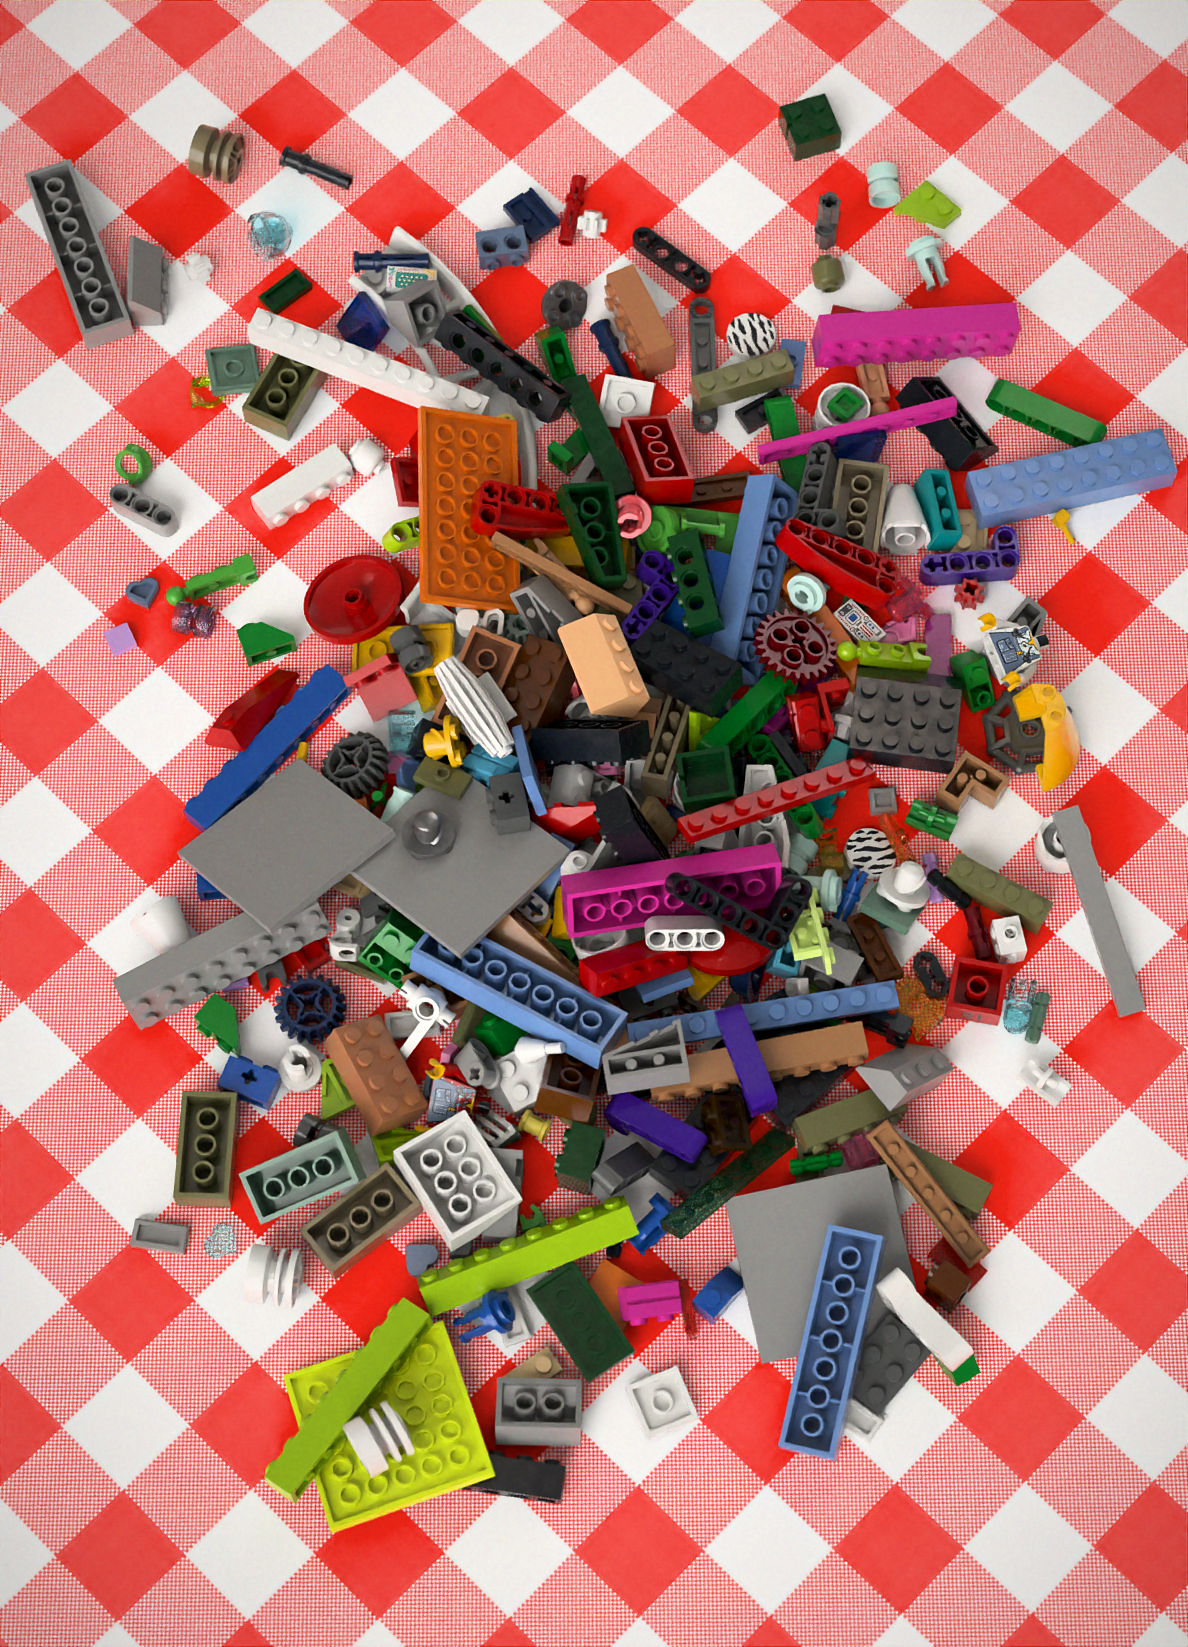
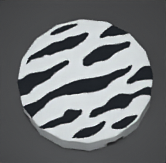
M741 314L728 325L726 340L734 355L741 359L749 360L769 354L772 351L776 341L775 327L768 318L761 314Z
M863 828L855 831L846 841L844 847V856L846 855L849 868L851 870L853 867L860 869L858 876L861 875L862 870L867 872L869 875L866 879L879 878L882 872L894 867L897 858L896 848L891 839L883 832L873 828Z

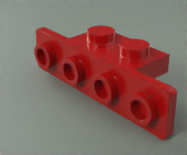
M417 430L409 440L411 458L393 457L390 461L398 506L419 507Z

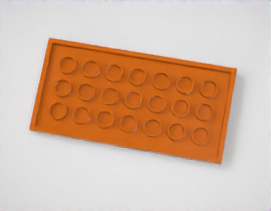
M428 406L419 407L420 602L484 611L499 609L503 613L519 614L509 594L520 585V562L493 548L491 545L492 537L479 535L470 526L472 496L484 481L494 480L518 486L517 420ZM508 498L512 504H515L511 498ZM481 516L485 522L489 523L485 517Z

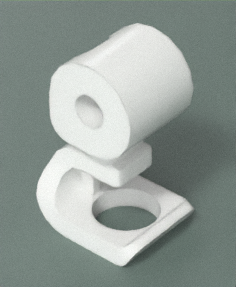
M463 609L456 616V630L461 636L468 637L473 625L487 631L490 622L495 620L498 622L496 635L502 637L504 614L499 609L488 610L485 612L484 617L481 618L477 610Z
M345 908L337 915V933L333 934L329 939L330 954L333 959L338 961L356 962L360 954V945L352 944V939L356 938L361 932L360 914L353 908ZM350 950L354 952V954L347 955L341 953L340 951Z

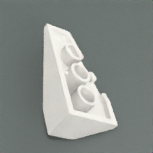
M747 765L743 796L776 785L777 779L774 766ZM784 811L740 826L738 848L773 843L781 860V872L788 869L791 847Z

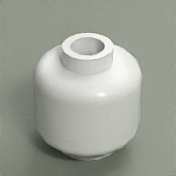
M369 438L363 441L359 439L347 454L350 457L349 462L352 464V467L364 476H369L373 472L378 474L386 464L383 461L385 456L384 449Z

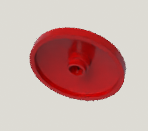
M373 555L349 556L330 564L314 578L304 597V615L313 632L321 639L341 645L360 643L380 634L398 616L401 610L400 606L404 602V584L396 568L385 559Z
M767 907L750 911L763 917ZM722 914L721 916L723 918L726 917L728 914ZM748 918L745 921V930L751 927L752 918ZM723 924L725 941L722 947L713 951H689L688 964L710 975L736 976L757 969L771 957L774 951L763 947ZM774 930L767 934V942L772 941L774 938ZM681 932L680 934L685 935L689 932Z

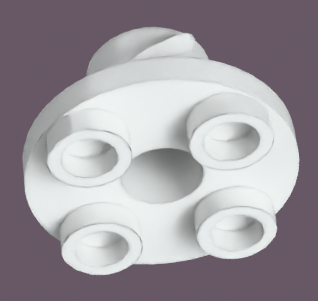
M905 861L900 867L887 869L882 872L876 888L879 895L896 904L898 909L903 912H911L912 909L923 907L930 897V889L925 882L926 875H924V869L913 861Z

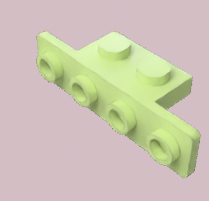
M815 887L812 888L813 892L807 903L808 909L803 910L788 938L794 961L821 956L826 975L832 974L831 964L836 963L832 947L827 948L830 938L827 927L822 928L821 926L822 923H825L822 908L816 907V904L819 903V898Z

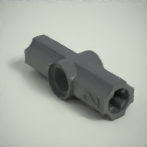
M829 191L819 197L817 219L814 227V242L818 245L819 249L823 250L835 247L838 223L841 216V199L837 197L836 193Z

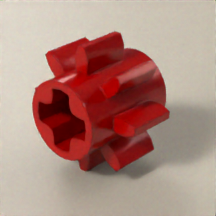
M963 578L961 586L955 585L954 592L957 594L954 597V602H959L962 610L965 608L976 610L977 602L984 603L985 596L982 594L984 593L985 586H980L977 583V578L974 580Z

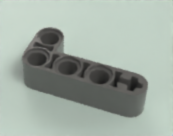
M817 442L811 446L808 452L793 518L844 538L847 533L845 523L836 510L828 509L838 460L829 444Z

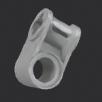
M471 1038L454 1058V1063L458 1065L470 1085H483L486 1089L490 1090L496 1089L502 1081L501 1069L489 1054L488 1048L479 1040Z

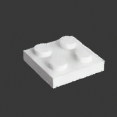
M605 374L599 408L607 426L620 428L621 417L649 416L656 384Z
M677 1366L625 1387L646 1441L699 1420L697 1411Z

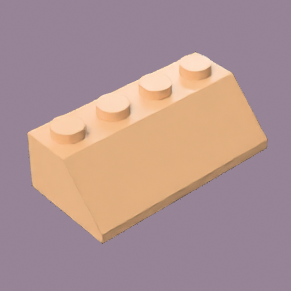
M593 613L560 627L557 630L591 714L634 718L650 697L616 616Z

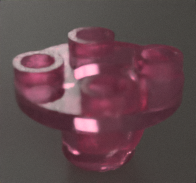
M906 575L898 578V587L902 593L898 596H893L887 603L886 610L889 616L899 624L902 622L907 624L909 617L915 613L924 622L929 621L935 613L927 602L924 603L919 597L922 595L919 587L914 581L911 583Z

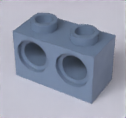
M524 225L475 232L480 270H495L505 266L517 267L529 263Z

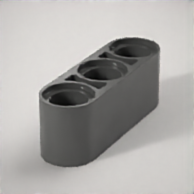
M637 1141L601 1163L592 1173L591 1177L612 1197L650 1172V1166L656 1158Z

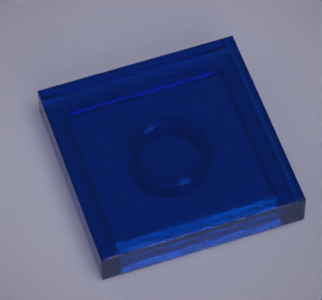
M365 291L358 292L336 324L337 329L346 342L372 352L376 350L390 330V327Z
M886 430L839 436L836 438L832 451L838 462L839 458L872 463L878 462L888 438Z

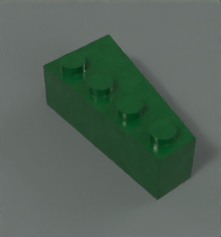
M612 481L562 484L555 493V496L591 583L603 590L620 589L627 581V573L619 523L617 522L618 516Z

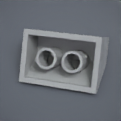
M129 236L127 303L133 325L164 326V316H168V302L164 301V294L169 293L168 279H165V273H169V260L164 258L162 248L138 237Z
M907 1043L904 1048L896 1047L859 1065L856 1071L887 1109L892 1111L937 1088L955 1068L938 1048Z
M497 1377L496 1444L581 1446L582 1379Z

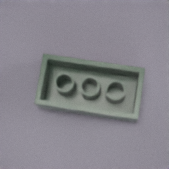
M345 1127L239 1173L260 1225L367 1178Z

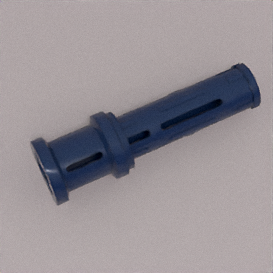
M355 250L353 256L354 272L375 270L376 273H380L383 269H387V266L429 269L430 257L429 253L382 254V251L375 250L374 253H359L358 250Z
M601 319L593 323L589 330L591 334L595 335L599 343L598 349L600 352L605 353L615 375L634 379L619 349L620 341L617 336H614L610 328V320Z

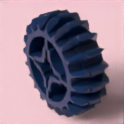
M309 972L307 979L304 980L302 975L298 974V982L294 983L293 980L289 979L287 981L289 989L281 987L280 992L283 996L275 997L276 1003L279 1004L274 1006V1013L278 1014L275 1017L276 1023L281 1024V1032L288 1031L287 1036L289 1039L297 1036V1042L300 1044L307 1038L308 1044L312 1045L314 1042L313 1038L317 1037L318 1041L323 1043V1035L326 1034L329 1037L332 1032L331 1029L340 1027L338 1022L345 1021L346 1019L342 1013L347 1011V1005L343 1003L346 1000L345 995L339 994L341 991L339 985L332 986L333 980L331 978L324 981L321 973L316 979H313L312 973ZM314 991L308 996L302 995L304 992ZM325 996L332 1002V1009L329 1015L321 1008ZM292 1002L299 1009L295 1022L289 1016V1008ZM311 1005L315 1006L316 1010L306 1012L305 1007L310 1006L311 1008ZM310 1022L320 1023L314 1026H307Z

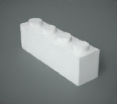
M333 443L251 496L253 509L270 530L276 526L280 527L296 513L304 512L316 500L327 497L336 487L346 485L354 477L352 464L337 445Z

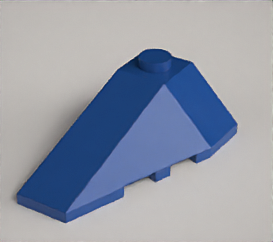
M706 549L720 606L731 555ZM698 581L692 582L689 587L695 586ZM675 595L660 621L695 639L691 631H686L684 628L682 616L685 615L684 608H680L677 596ZM703 604L697 605L694 610L700 609ZM714 633L696 638L695 640L710 647Z

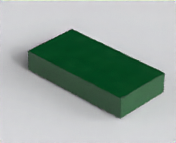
M295 268L259 295L258 299L269 312L278 315L313 288L307 278Z

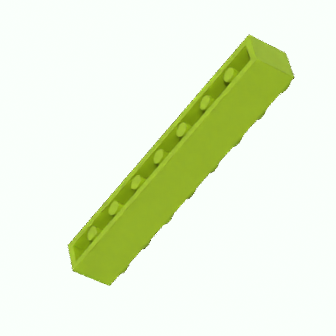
M624 1195L620 1197L613 1196L597 1206L584 1207L572 1216L559 1217L552 1224L542 1228L535 1227L519 1237L506 1238L494 1247L481 1248L473 1255L464 1259H454L439 1269L426 1270L421 1276L416 1278L430 1316L433 1317L478 1299L490 1290H501L636 1236L639 1232Z
M404 1297L398 1304L392 1305L387 1313V1319L382 1325L374 1328L364 1348L360 1347L356 1351L352 1364L347 1370L343 1369L339 1373L335 1381L336 1384L331 1391H327L321 1396L316 1410L313 1414H308L304 1418L300 1426L301 1429L295 1437L292 1436L286 1441L283 1452L278 1459H273L268 1464L264 1475L268 1486L292 1503H297L347 1438L343 1425L357 1416L361 1418L364 1416L432 1328L433 1323L430 1314Z

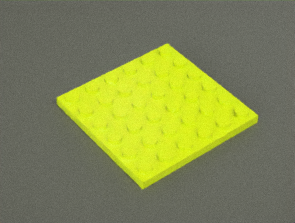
M443 1320L433 1324L432 1328L369 1408H374L381 1418L384 1415L379 1404L387 1401L389 1406L399 1414L411 1436V1443L415 1453L408 1457L400 1446L397 1449L402 1461L398 1463L388 1453L385 1455L389 1469L371 1478L347 1436L315 1478L331 1533L495 1476ZM357 1350L283 1375L299 1430L304 1418L308 1414H313L318 1407L321 1396L327 1391L330 1392L334 1387L339 1373L343 1369L347 1370L352 1364ZM369 1409L362 1417L367 1425L373 1423Z

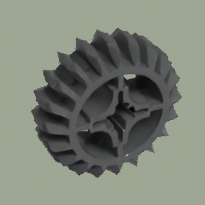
M358 731L356 735L350 732L347 738L341 736L340 742L338 744L333 743L334 748L331 751H326L328 757L322 760L324 766L320 770L323 776L351 798L357 797L359 799L363 793L370 795V789L373 787L378 788L377 783L379 780H385L383 773L389 771L387 764L391 762L383 742L369 732L362 733L361 731Z

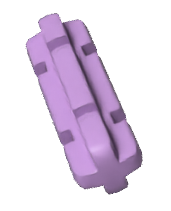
M934 852L922 855V864L925 865L924 875L927 876L934 868L939 870V867H937V855ZM926 877L925 882L930 889L929 901L932 904L943 902L944 895L937 890L936 886H932Z

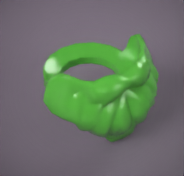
M129 443L125 450L120 451L116 455L114 465L118 474L124 479L129 480L128 484L133 486L141 484L148 478L153 468V460L143 447ZM125 455L134 456L139 467L138 472L131 474L124 470L122 458Z

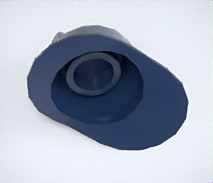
M765 963L748 973L729 976L728 981L734 993L747 998L748 1004L759 1002Z

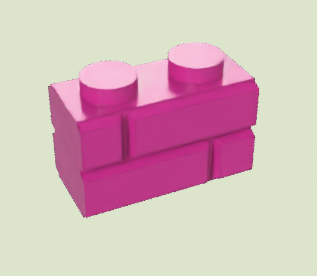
M677 1279L618 1287L617 1289L621 1320H630L631 1326L647 1324V1318L657 1317L658 1322L674 1320L673 1314L682 1313Z

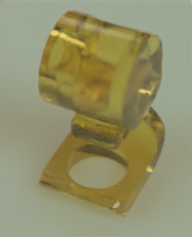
M837 827L824 829L822 834L830 833L832 835L825 839H813L819 847L817 854L821 876L823 877L826 869H834L837 875L844 874L841 851L836 852Z

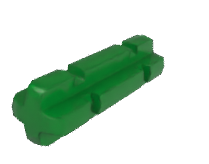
M840 1151L829 1152V1155L822 1153L806 1156L803 1160L800 1158L791 1159L789 1161V1169L792 1175L802 1174L803 1171L809 1173L825 1170L829 1166L832 1168L841 1167L843 1165L842 1154Z

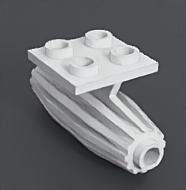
M455 655L434 668V673L447 699L445 704L454 717L458 716L460 718L462 728L473 745L476 746L479 743L493 758L498 756L500 759H503L512 753V746L515 743L506 723L516 717L517 713L489 672L477 678Z

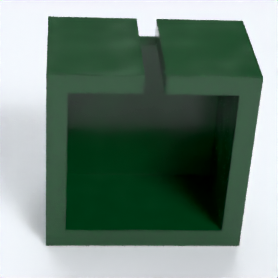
M825 93L779 106L778 124L785 140H787V145L794 162L840 149L842 131Z
M728 745L676 754L681 799L686 815L738 798L732 756Z
M573 1121L571 1129L566 1128L562 1140V1144H564L563 1155L559 1153L554 1164V1177L558 1178V1187L590 1196L595 1181L591 1175L600 1165L606 1146L605 1130Z

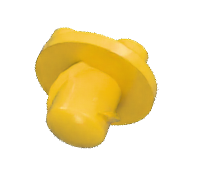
M446 715L443 721V730L437 731L431 728L430 732L425 733L423 737V747L426 755L430 758L432 757L433 760H438L448 755L449 762L453 768L461 767L464 763L463 757L467 756L465 741H460L459 732L462 731V725L458 716Z

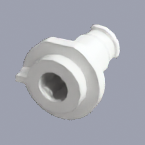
M291 1045L288 1047L290 1052L279 1063L278 1072L287 1089L298 1093L307 1092L313 1089L321 1079V1062L313 1052L307 1050L304 1046Z

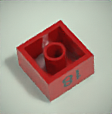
M955 956L944 1017L998 1026L1009 965Z

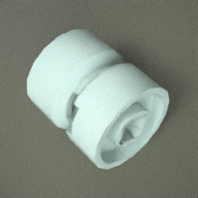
M884 161L870 165L866 171L869 184V203L877 208H888L898 204L901 194L896 164Z
M790 832L789 866L787 870L781 872V876L786 877L787 874L805 876L809 867L807 863L813 862L819 847L813 840L804 838L802 834Z

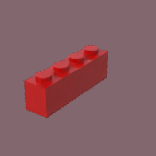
M645 939L580 959L579 984L598 998L688 969L689 951H655L646 945Z

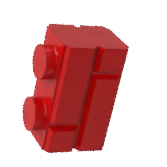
M811 691L785 696L794 748L798 752H806L825 747L817 696Z

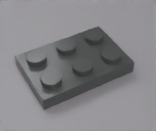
M889 1314L863 1345L853 1394L879 1416L932 1352L912 1332Z

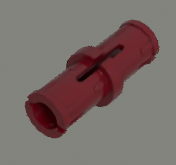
M968 907L963 910L969 931L967 933L968 940L972 942L976 960H990L993 958L987 937L989 932L984 926L980 907Z

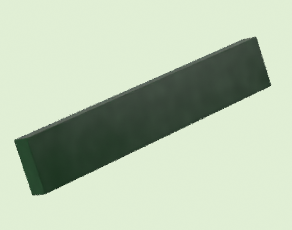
M585 374L562 379L561 386L573 394L569 401V406L602 481H612L615 500L626 495H635L636 489Z

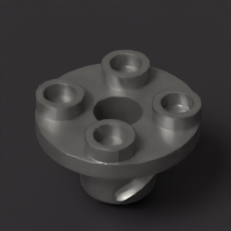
M560 280L552 284L544 293L541 301V314L545 322L550 326L557 325L562 330L578 327L587 309L588 294L586 290L571 280Z
M423 810L409 817L404 823L401 831L402 843L414 859L437 858L452 851L455 841V827L452 821L443 813Z

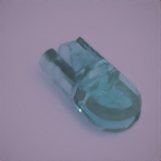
M1011 977L1003 1016L1004 1027L1011 1034H1022L1029 1026L1037 987L1036 980L1030 981L1027 1001H1025L1027 980L1020 979L1016 999H1014L1016 978Z

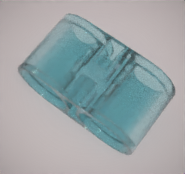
M415 710L388 711L387 727L391 755H407L406 752L414 727L417 725Z

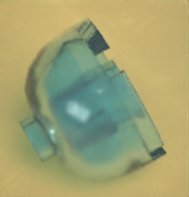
M262 211L250 215L247 224L251 223V230L247 231V235L254 254L257 257L262 255L264 258L263 262L283 256L291 245L293 229L290 223L281 214L274 211Z

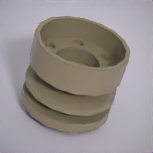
M205 124L199 125L194 133L189 149V173L203 178H208L212 173L215 181L219 182L222 180V182L229 185L234 183L243 161L245 150L244 136L239 133L232 134L228 130L224 131L221 135L217 127Z

